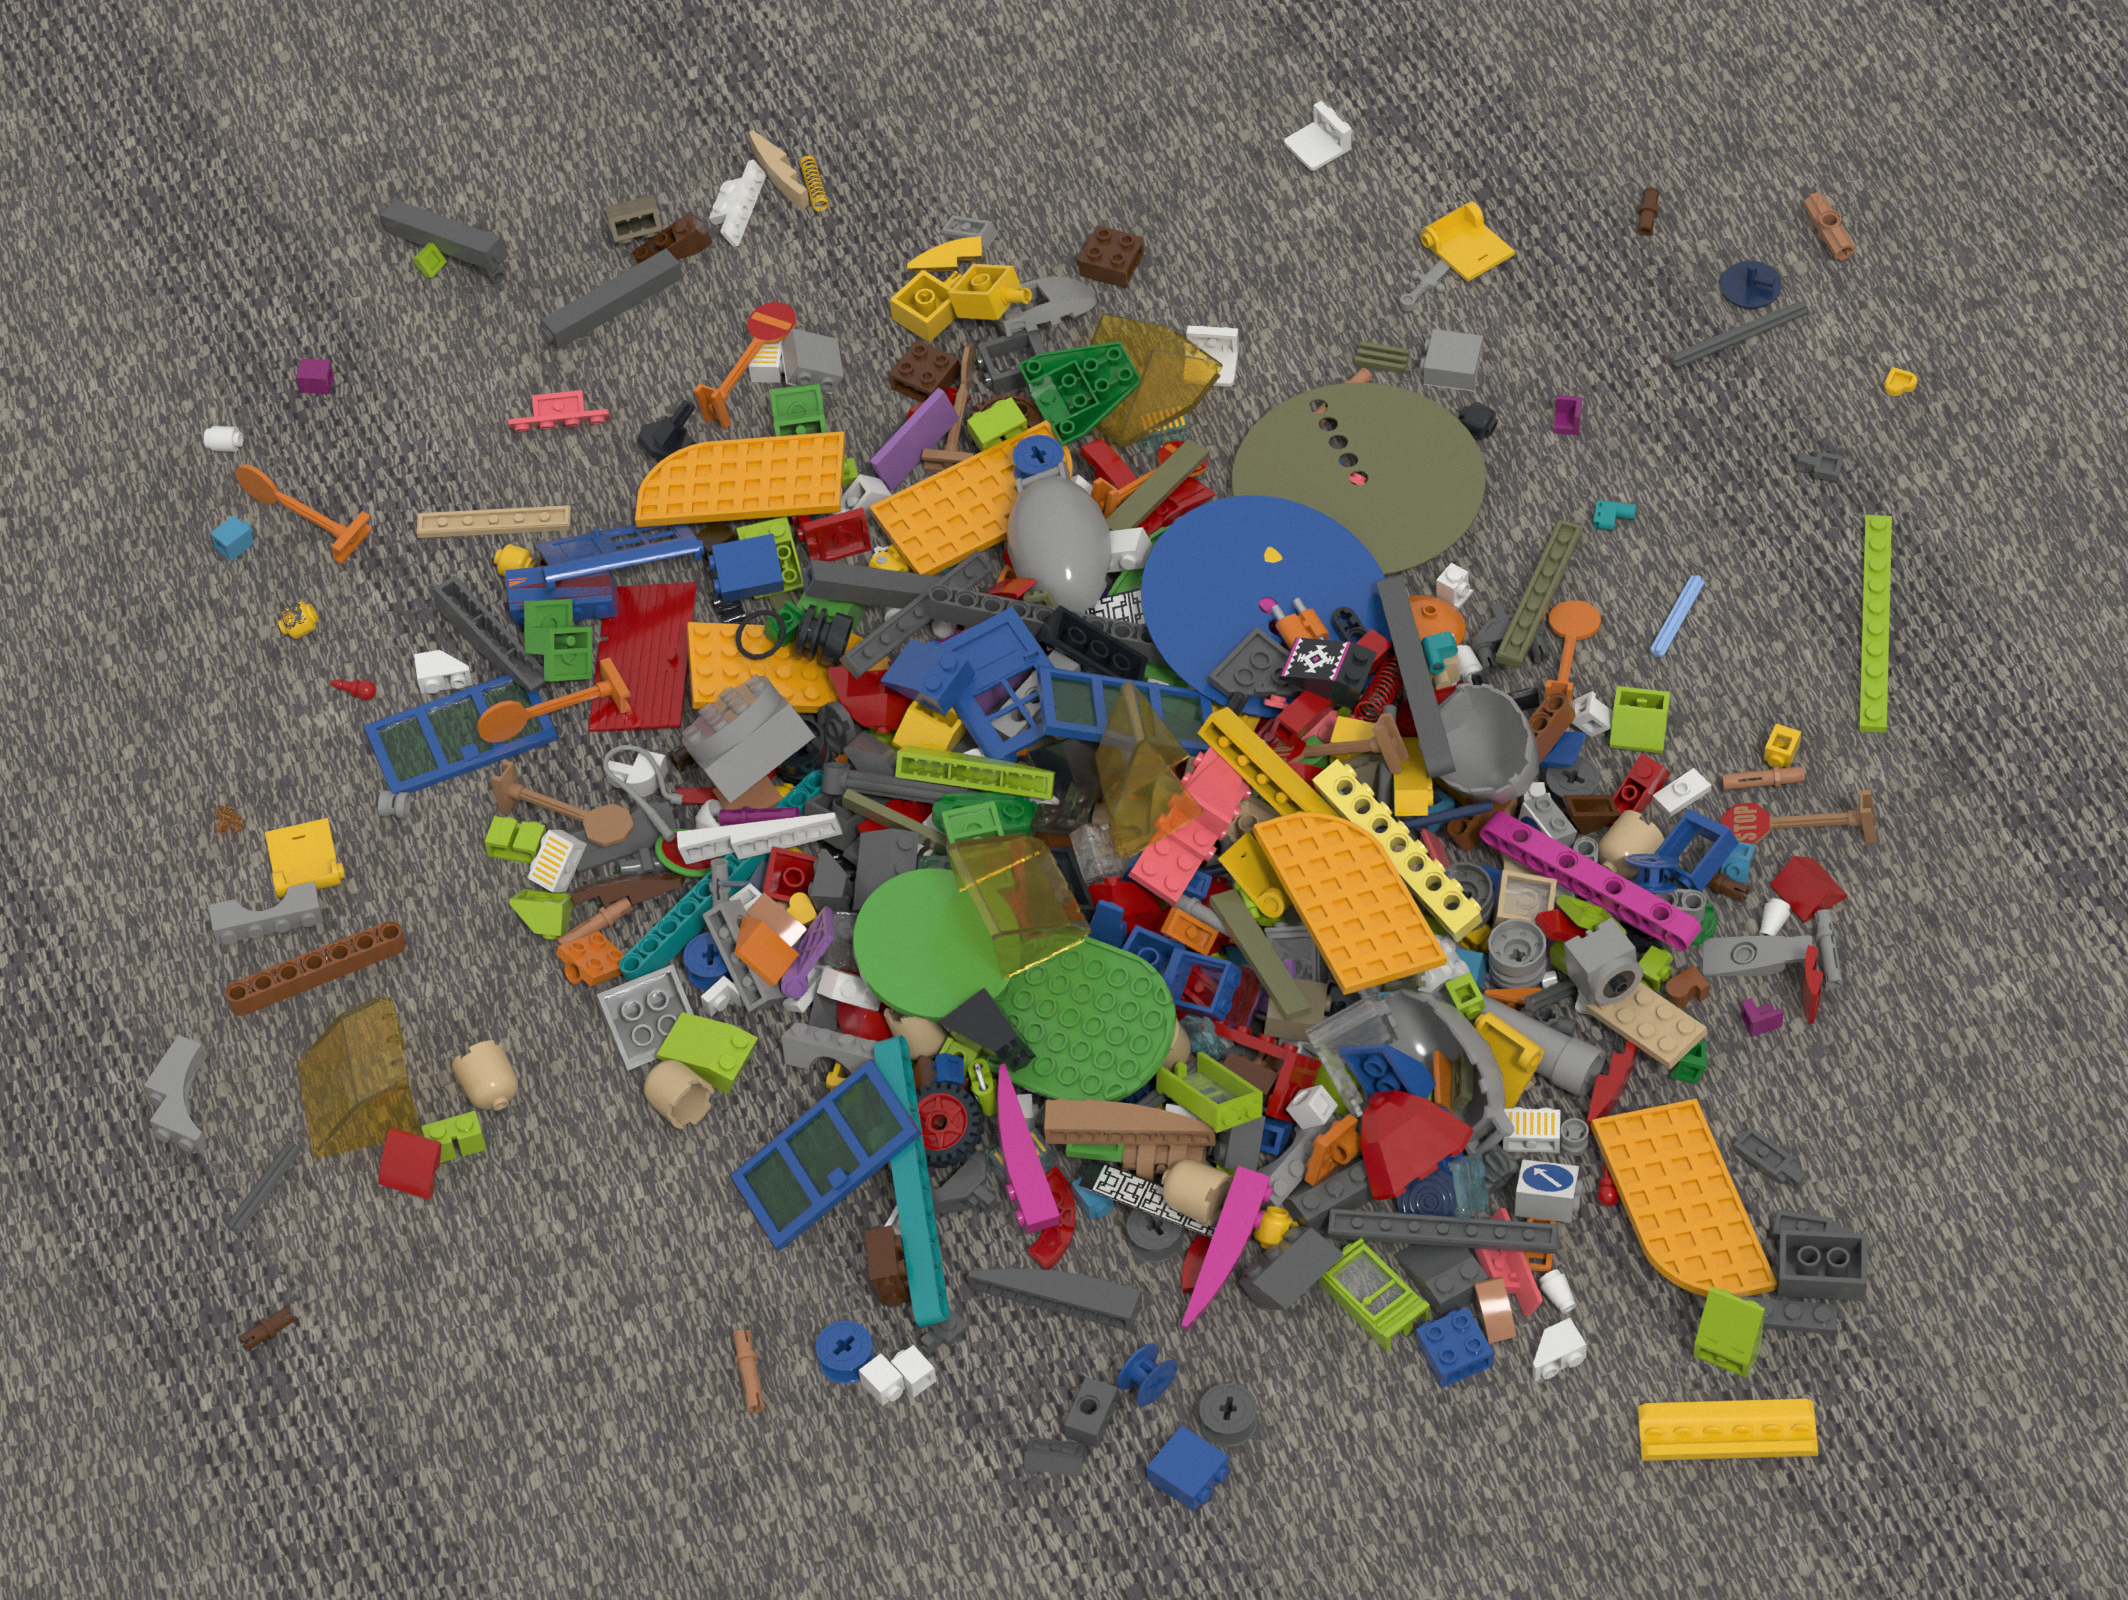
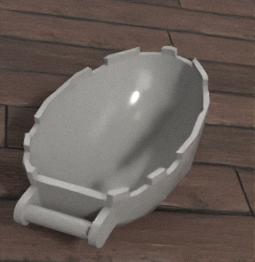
M1064 461L1058 463V466L1031 477L1016 479L1018 496L1012 506L1007 523V552L1016 577L1034 578L1037 583L1028 591L1031 595L1034 594V591L1039 590L1040 593H1043L1044 589H1049L1058 606L1061 605L1070 611L1083 613L1092 605L1095 608L1106 588L1107 570H1110L1112 560L1110 530L1099 504L1084 488L1071 481L1069 469Z
M1471 682L1458 684L1456 686L1457 690L1438 706L1456 772L1442 775L1438 778L1474 801L1484 802L1491 800L1492 803L1504 804L1526 794L1539 772L1538 742L1528 719L1515 700L1502 690L1495 689L1492 685L1482 684L1481 686L1473 685ZM1418 741L1419 750L1422 752L1420 741Z
M1403 988L1385 994L1383 998L1385 1003L1381 1013L1377 1014L1378 1040L1380 1044H1388L1422 1062L1431 1076L1432 1059L1435 1051H1439L1450 1060H1453L1461 1051L1465 1050L1471 1064L1474 1065L1472 1100L1470 1102L1467 1101V1105L1465 1107L1462 1106L1460 1112L1455 1111L1451 1115L1474 1130L1465 1150L1476 1163L1483 1155H1487L1504 1137H1509L1514 1133V1126L1504 1112L1506 1096L1503 1073L1490 1044L1457 1008L1430 992ZM1496 1127L1497 1129L1480 1144L1478 1140Z

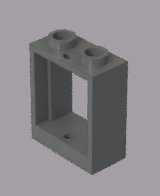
M1023 330L1013 333L1010 337L1003 336L977 344L978 355H975L978 369H983L985 372L983 373L986 387H991L994 394L999 395L1001 390L1006 393L1026 387L1019 368L997 374L991 361L992 358L1026 348L1029 349L1032 357L1040 353H1046L1036 330L1029 332Z

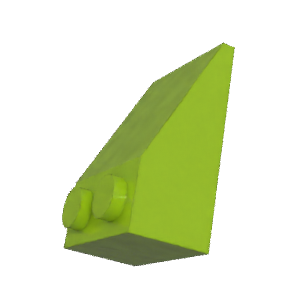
M681 1012L657 1052L656 1058L662 1061L677 1060L682 1062L709 1082L712 1087L730 1094L754 1053L758 1037L731 1024Z

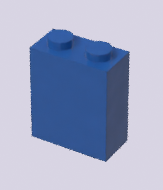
M773 534L712 545L713 555H709L708 559L711 571L716 570L718 578L713 579L716 595L721 594L723 603L784 591L783 577Z

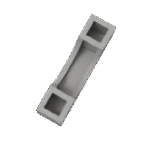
M315 881L288 887L283 900L275 907L264 911L245 909L235 899L209 905L212 929L217 945H229L247 938L257 939L265 934L274 932L284 933L292 928L301 926L311 927L316 923L324 922Z
M797 1022L781 1036L785 1064L809 1070L824 1056L839 1061L852 1074L870 1058L875 1061L874 1044L877 1042L875 1040H867L850 1034L838 1033L829 1029ZM868 1075L859 1081L860 1083L874 1086Z
M1333 1114L1323 1125L1301 1129L1297 1124L1293 1129L1296 1132V1138L1289 1149L1272 1163L1257 1170L1258 1173L1270 1176L1269 1185L1274 1187L1269 1202L1263 1201L1261 1208H1267L1268 1206L1279 1207L1306 1176L1308 1170L1306 1164L1314 1151L1312 1148L1313 1142L1320 1134H1326L1337 1120Z

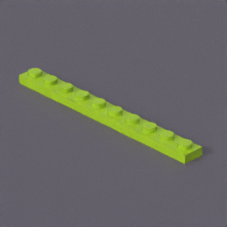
M1865 515L1859 731L1886 733L1892 516Z

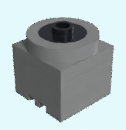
M1610 918L1597 925L1594 933L1589 929L1586 931V937L1581 938L1578 935L1564 943L1567 974L1590 1005L1596 1002L1608 1005L1624 999L1635 990L1643 976V969L1637 962L1635 946L1613 918Z

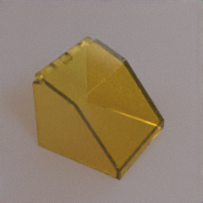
M1102 313L1090 345L1121 341L1141 379L1137 389L1095 428L1118 445L1128 447L1194 410L1221 375L1218 373L1222 370L1223 364L1176 330H1168L1167 326Z
M1131 680L1120 688L1095 755L1117 857L1120 859L1125 858L1127 855L1130 858L1147 846H1151L1204 813L1202 807L1170 769L1190 757L1188 751Z
M1025 833L955 841L945 846L959 892L966 889L969 892L992 938L1004 980L1084 942V938L1091 934L1092 930L1084 914L1080 912L1081 909L1072 891L1068 889L1069 885L1060 868L1056 866L1057 862L1044 841Z
M376 996L339 1014L296 1063L314 1160L385 1144L388 1130L391 1127L419 1136L423 1135L409 1084H407L408 1079L405 1065L403 1063L394 1065V1063L404 1060L402 1050L406 1049V1044L393 999L390 997L380 998Z

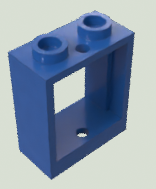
M1688 809L1654 854L1666 855L1677 859L1696 834L1715 842L1691 874L1676 866L1665 868L1664 879L1669 880L1671 878L1684 889L1689 890L1691 888L1702 892L1739 842L1730 828L1694 810Z
M1174 948L1163 979L1172 993L1177 1011L1224 1022L1226 1015L1231 1010L1235 990L1240 985L1242 970L1231 961ZM1193 966L1223 973L1211 1008L1180 1001Z

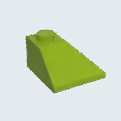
M522 889L510 898L511 907L535 934H543L542 937L545 939H557L567 932L574 906L571 894Z

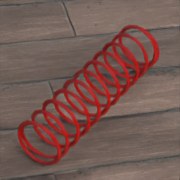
M1396 658L1386 659L1381 664L1354 709L1355 719L1361 720L1357 715L1358 710L1360 716L1365 720L1378 721L1379 716L1383 714V707L1391 705L1404 684L1403 678L1396 669L1385 666L1389 664L1400 669L1399 665L1388 662L1391 660L1398 662ZM1383 669H1391L1398 674L1400 681L1393 673L1389 671H1383ZM1383 673H1388L1395 678L1396 682H1394L1390 677L1384 675ZM1380 682L1385 683V684L1388 685L1390 688H1387V687L1381 685ZM1377 686L1382 687V688L1385 689L1388 693L1383 692L1382 690L1378 689ZM1375 691H1379V692L1382 693L1385 697L1380 696V695L1377 694ZM1372 695L1377 696V697L1380 698L1382 701H1379V700L1375 699ZM1369 699L1374 700V701L1377 702L1380 706L1376 705L1375 703H1372ZM1363 704H1364L1365 707L1368 708L1370 711L1379 712V714H1371V713H1368V712L1364 709ZM1367 704H1371L1378 710L1371 709ZM1360 707H1361V709L1363 710V712H1365L1367 715L1372 716V717H1378V718H1376V719H1370V718L1365 717V716L1361 713Z

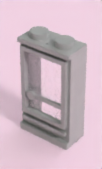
M1303 921L1300 922V926L1290 927V923L1279 922L1274 923L1273 928H1265L1266 937L1282 961H1295L1296 979L1326 983V962Z

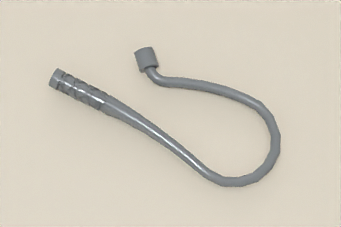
M620 745L611 749L603 760L604 772L637 802L667 842L672 841L676 836L650 804L610 771L608 766L609 759L615 753L623 750L639 752L648 759L654 768L659 780L661 793L666 799L670 800L672 804L682 805L684 795L676 793L670 795L666 791L662 772L648 751L633 745Z

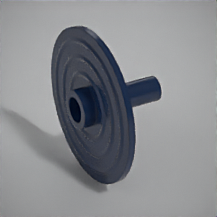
M1758 261L1736 263L1729 267L1721 278L1723 295L1731 303L1743 308L1754 309L1771 304L1779 296L1782 287L1781 278L1776 270Z
M1439 1168L1423 1180H1420L1419 1177L1415 1178L1406 1186L1405 1189L1407 1191L1397 1197L1399 1213L1461 1217L1464 1208V1197L1460 1185L1452 1175Z

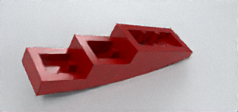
M1102 438L1081 446L1080 455L1096 469V479L1101 477L1117 490L1137 479L1123 460Z
M1018 577L1005 579L992 585L984 593L1020 600L1024 593L1028 592L1037 582L1034 578Z
M1628 1040L1624 1054L1613 1052L1608 1076L1601 1074L1596 1076L1587 1119L1589 1135L1591 1136L1593 1135L1590 1127L1591 1121L1609 1116L1622 1095L1632 1073L1639 1048Z

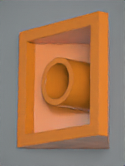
M747 915L742 917L734 954L773 987L795 961L799 953L762 920Z

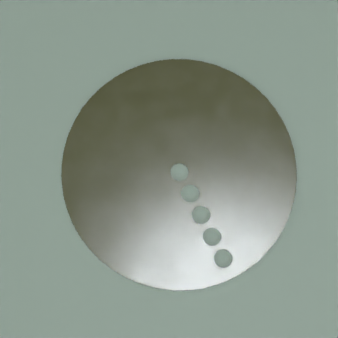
M1341 383L1323 386L1303 392L1280 403L1268 411L1249 430L1236 454L1232 473L1234 496L1257 495L1287 499L1318 510L1337 521L1357 537L1369 550L1384 575L1405 571L1424 564L1455 544L1469 529L1479 512L1485 493L1486 480L1484 462L1479 447L1468 429L1457 417L1435 401L1418 393L1376 383ZM1321 400L1328 405V408L1323 413H1314L1309 409L1310 403ZM1325 418H1332L1337 421L1338 426L1332 431H1324L1319 427V422ZM1334 436H1343L1347 439L1348 444L1342 449H1334L1329 445V440ZM1344 454H1353L1358 458V462L1355 466L1344 467L1339 463V458ZM1354 472H1363L1368 476V481L1363 485H1354L1350 482L1349 476Z

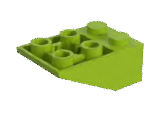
M787 516L737 528L738 540L768 534L774 535L784 591L754 596V599L804 588L802 572Z
M1710 1287L1694 1344L1693 1357L1748 1378L1761 1351L1765 1308L1754 1301L1743 1300L1733 1296L1727 1290H1718Z

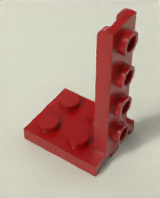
M863 507L811 521L809 515L790 516L792 524H798V527H796L799 542H805L810 561L832 562L871 551L867 520Z
M1202 1017L1200 1021L1202 1029L1284 1060L1283 1066L1279 1069L1276 1076L1277 1082L1274 1091L1267 1100L1265 1114L1297 1124L1286 1108L1299 1090L1314 1086L1322 1061L1298 1053L1299 1047L1286 1042H1283L1282 1046L1274 1044L1276 1038L1266 1036L1263 1033H1259L1258 1037L1251 1035L1252 1029L1236 1024L1235 1028L1228 1026L1229 1020L1227 1019L1221 1022Z

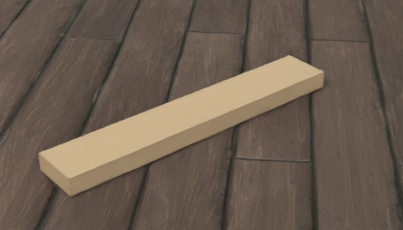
M570 505L418 513L417 518L418 538L571 530Z

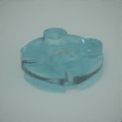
M1187 1014L1179 1021L1189 1037L1191 1043L1190 1054L1193 1052L1197 1054L1202 1051L1218 1062L1227 1053V1047L1215 1033V1025L1208 1017L1199 1018L1196 1015Z

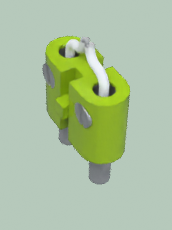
M975 1059L968 1066L972 1086H970L973 1096L976 1097L982 1114L989 1116L991 1123L996 1124L998 1084L996 1079H993L987 1061Z

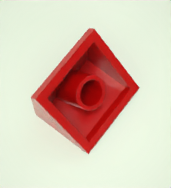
M772 846L762 880V893L764 892L775 901L788 904L790 898L795 893H804L809 897V884L814 881L815 876L814 862L819 857ZM810 899V901H811V903H812V905H813V907H814V909H815V905H814L812 899Z
M1793 856L1770 884V887L1783 901L1789 904L1790 909L1803 923L1814 918V914L1817 911L1827 910L1848 896L1814 858Z

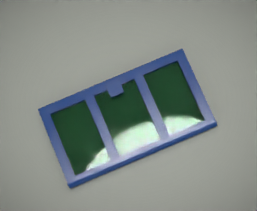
M1038 666L1037 668L1043 732L1046 735L1196 757L1200 751L1205 753L1210 747L1197 733L1210 714L1213 713L1211 699L1203 696L1195 689Z
M503 675L364 725V732L368 736L390 791L393 794L400 792L412 793L557 741V733L548 713L528 719L524 728L517 735L506 741L497 743L487 742L478 733L477 724L479 718L487 709L495 704L504 701H516L525 708H529L543 703L537 689L530 693L507 675Z
M870 1058L730 1176L775 1248L782 1250L922 1135V1133L876 1065V1062Z

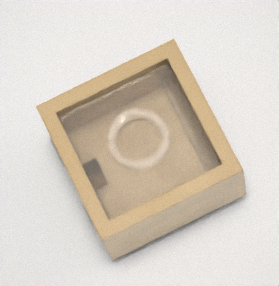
M1503 869L1497 885L1492 930L1499 923L1509 919H1525L1539 926L1535 921L1537 914L1554 909L1557 879Z

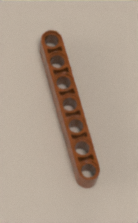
M1561 692L1549 694L1528 720L1538 742L1539 764L1576 716L1574 708ZM1468 797L1461 807L1480 803L1481 801H1474ZM1511 800L1504 804L1492 803L1494 811L1449 821L1447 825L1448 834L1461 850L1473 849L1482 839L1479 834L1482 827L1495 811L1503 812Z
M386 921L232 982L225 990L229 1008L235 1015H246L395 956L406 947L402 926L396 921Z

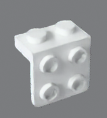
M1322 101L1313 105L1314 122L1284 140L1285 146L1311 171L1317 170L1351 150V127L1347 122H1343L1336 115L1335 111L1331 107L1328 108Z
M1188 326V350L1183 376L1184 383L1224 387L1233 386L1239 352L1238 329Z
M1435 935L1447 956V963L1444 966L1425 971V975L1421 976V981H1426V986L1418 988L1419 991L1435 994L1445 986L1446 982L1470 972L1467 964L1455 952L1456 946L1454 942L1444 935Z

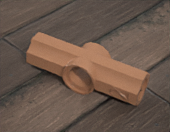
M1818 192L1810 194L1804 200L1803 206L1818 230V238L1826 243L1835 259L1840 261L1848 259L1855 253V246L1841 224V215L1831 208L1824 194H1819Z

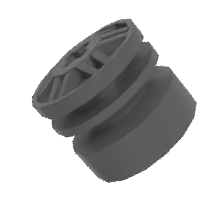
M1458 862L1448 866L1444 874L1450 880L1455 878L1463 887L1464 891L1462 893L1467 899L1472 897L1482 908L1480 914L1483 922L1471 932L1482 928L1490 920L1494 912L1493 884L1489 874L1481 866L1471 862ZM1435 883V891L1442 886L1440 883ZM1457 902L1449 903L1446 909L1455 910L1460 904Z

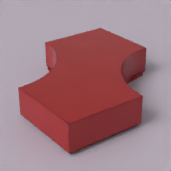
M1559 909L1538 913L1535 918L1536 923L1550 940L1567 942L1578 935L1584 938L1586 937V931L1589 930L1578 926Z

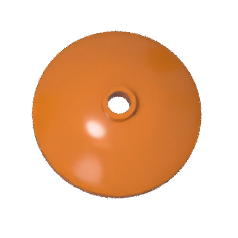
M1431 595L1408 597L1420 641L1424 637L1448 631L1455 634L1457 646L1461 645L1465 637L1466 624L1462 614L1456 607L1444 599Z

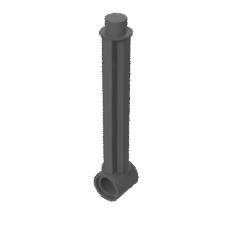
M826 762L823 764L821 791L831 795H844L847 789H851L858 793L935 804L936 801H940L941 797L947 794L980 793V791H973L971 788L851 770L850 765L841 762Z

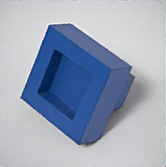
M947 1053L936 1055V1062L932 1064V1069L937 1070V1078L933 1079V1083L941 1084V1082H947L950 1085H965L963 1058Z

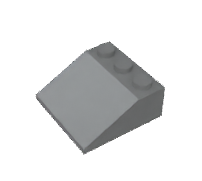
M673 964L601 992L595 997L605 1024L627 1071L657 1060L656 1054L681 1012L694 1015Z

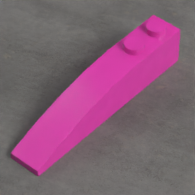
M1002 1064L999 1066L997 1126L1001 1158L1008 1185H1005V1190L1009 1201L1015 1202L1017 1208L1014 1211L1016 1222L1019 1227L1023 1226L1027 1235L1058 1225L1060 1214L1006 1065Z
M1241 1166L1237 1167L1182 1321V1331L1187 1332L1207 1310L1238 1264L1253 1229L1260 1228L1264 1213L1260 1212L1263 1201L1269 1202L1274 1188L1269 1185L1270 1176Z

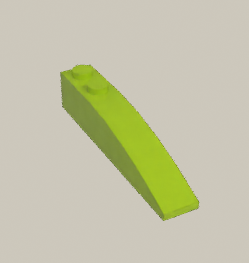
M907 745L897 751L895 777L1051 800L1053 799L1055 772L987 757Z

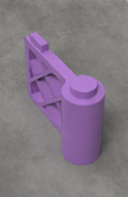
M824 906L797 946H792L799 955L781 977V990L787 997L799 998L807 992V975L834 939L831 908Z

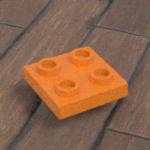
M599 931L562 944L557 948L556 955L565 962V975L572 984L585 981L589 986H594L622 975L619 962L624 954Z
M1348 1114L1341 1121L1336 1120L1326 1134H1320L1315 1139L1312 1145L1314 1149L1313 1154L1306 1164V1168H1308L1305 1177L1306 1182L1312 1186L1316 1185L1339 1164L1349 1163L1362 1151L1360 1146L1361 1135L1355 1131L1358 1119Z

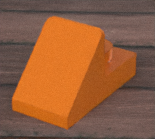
M1175 907L1171 908L1160 931L1171 937L1170 940L1208 956L1219 933L1217 930Z

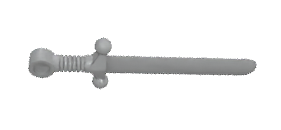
M1440 259L1425 275L1420 274L1418 270L1412 271L1411 278L1418 280L1419 284L1412 292L1401 296L1400 308L1406 312L1412 311L1415 308V302L1426 290L1436 289L1438 293L1444 292L1445 285L1437 283V281L1451 267Z

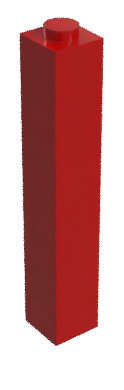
M1373 629L1356 643L1377 652L1368 676L1386 660L1392 644L1384 636L1378 634ZM1305 690L1276 717L1270 732L1292 748L1331 712L1338 703Z

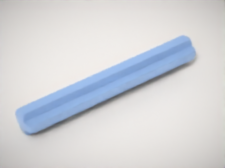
M1692 575L1689 578L1653 642L1650 652L1654 657H1664L1701 591L1704 581L1699 575Z

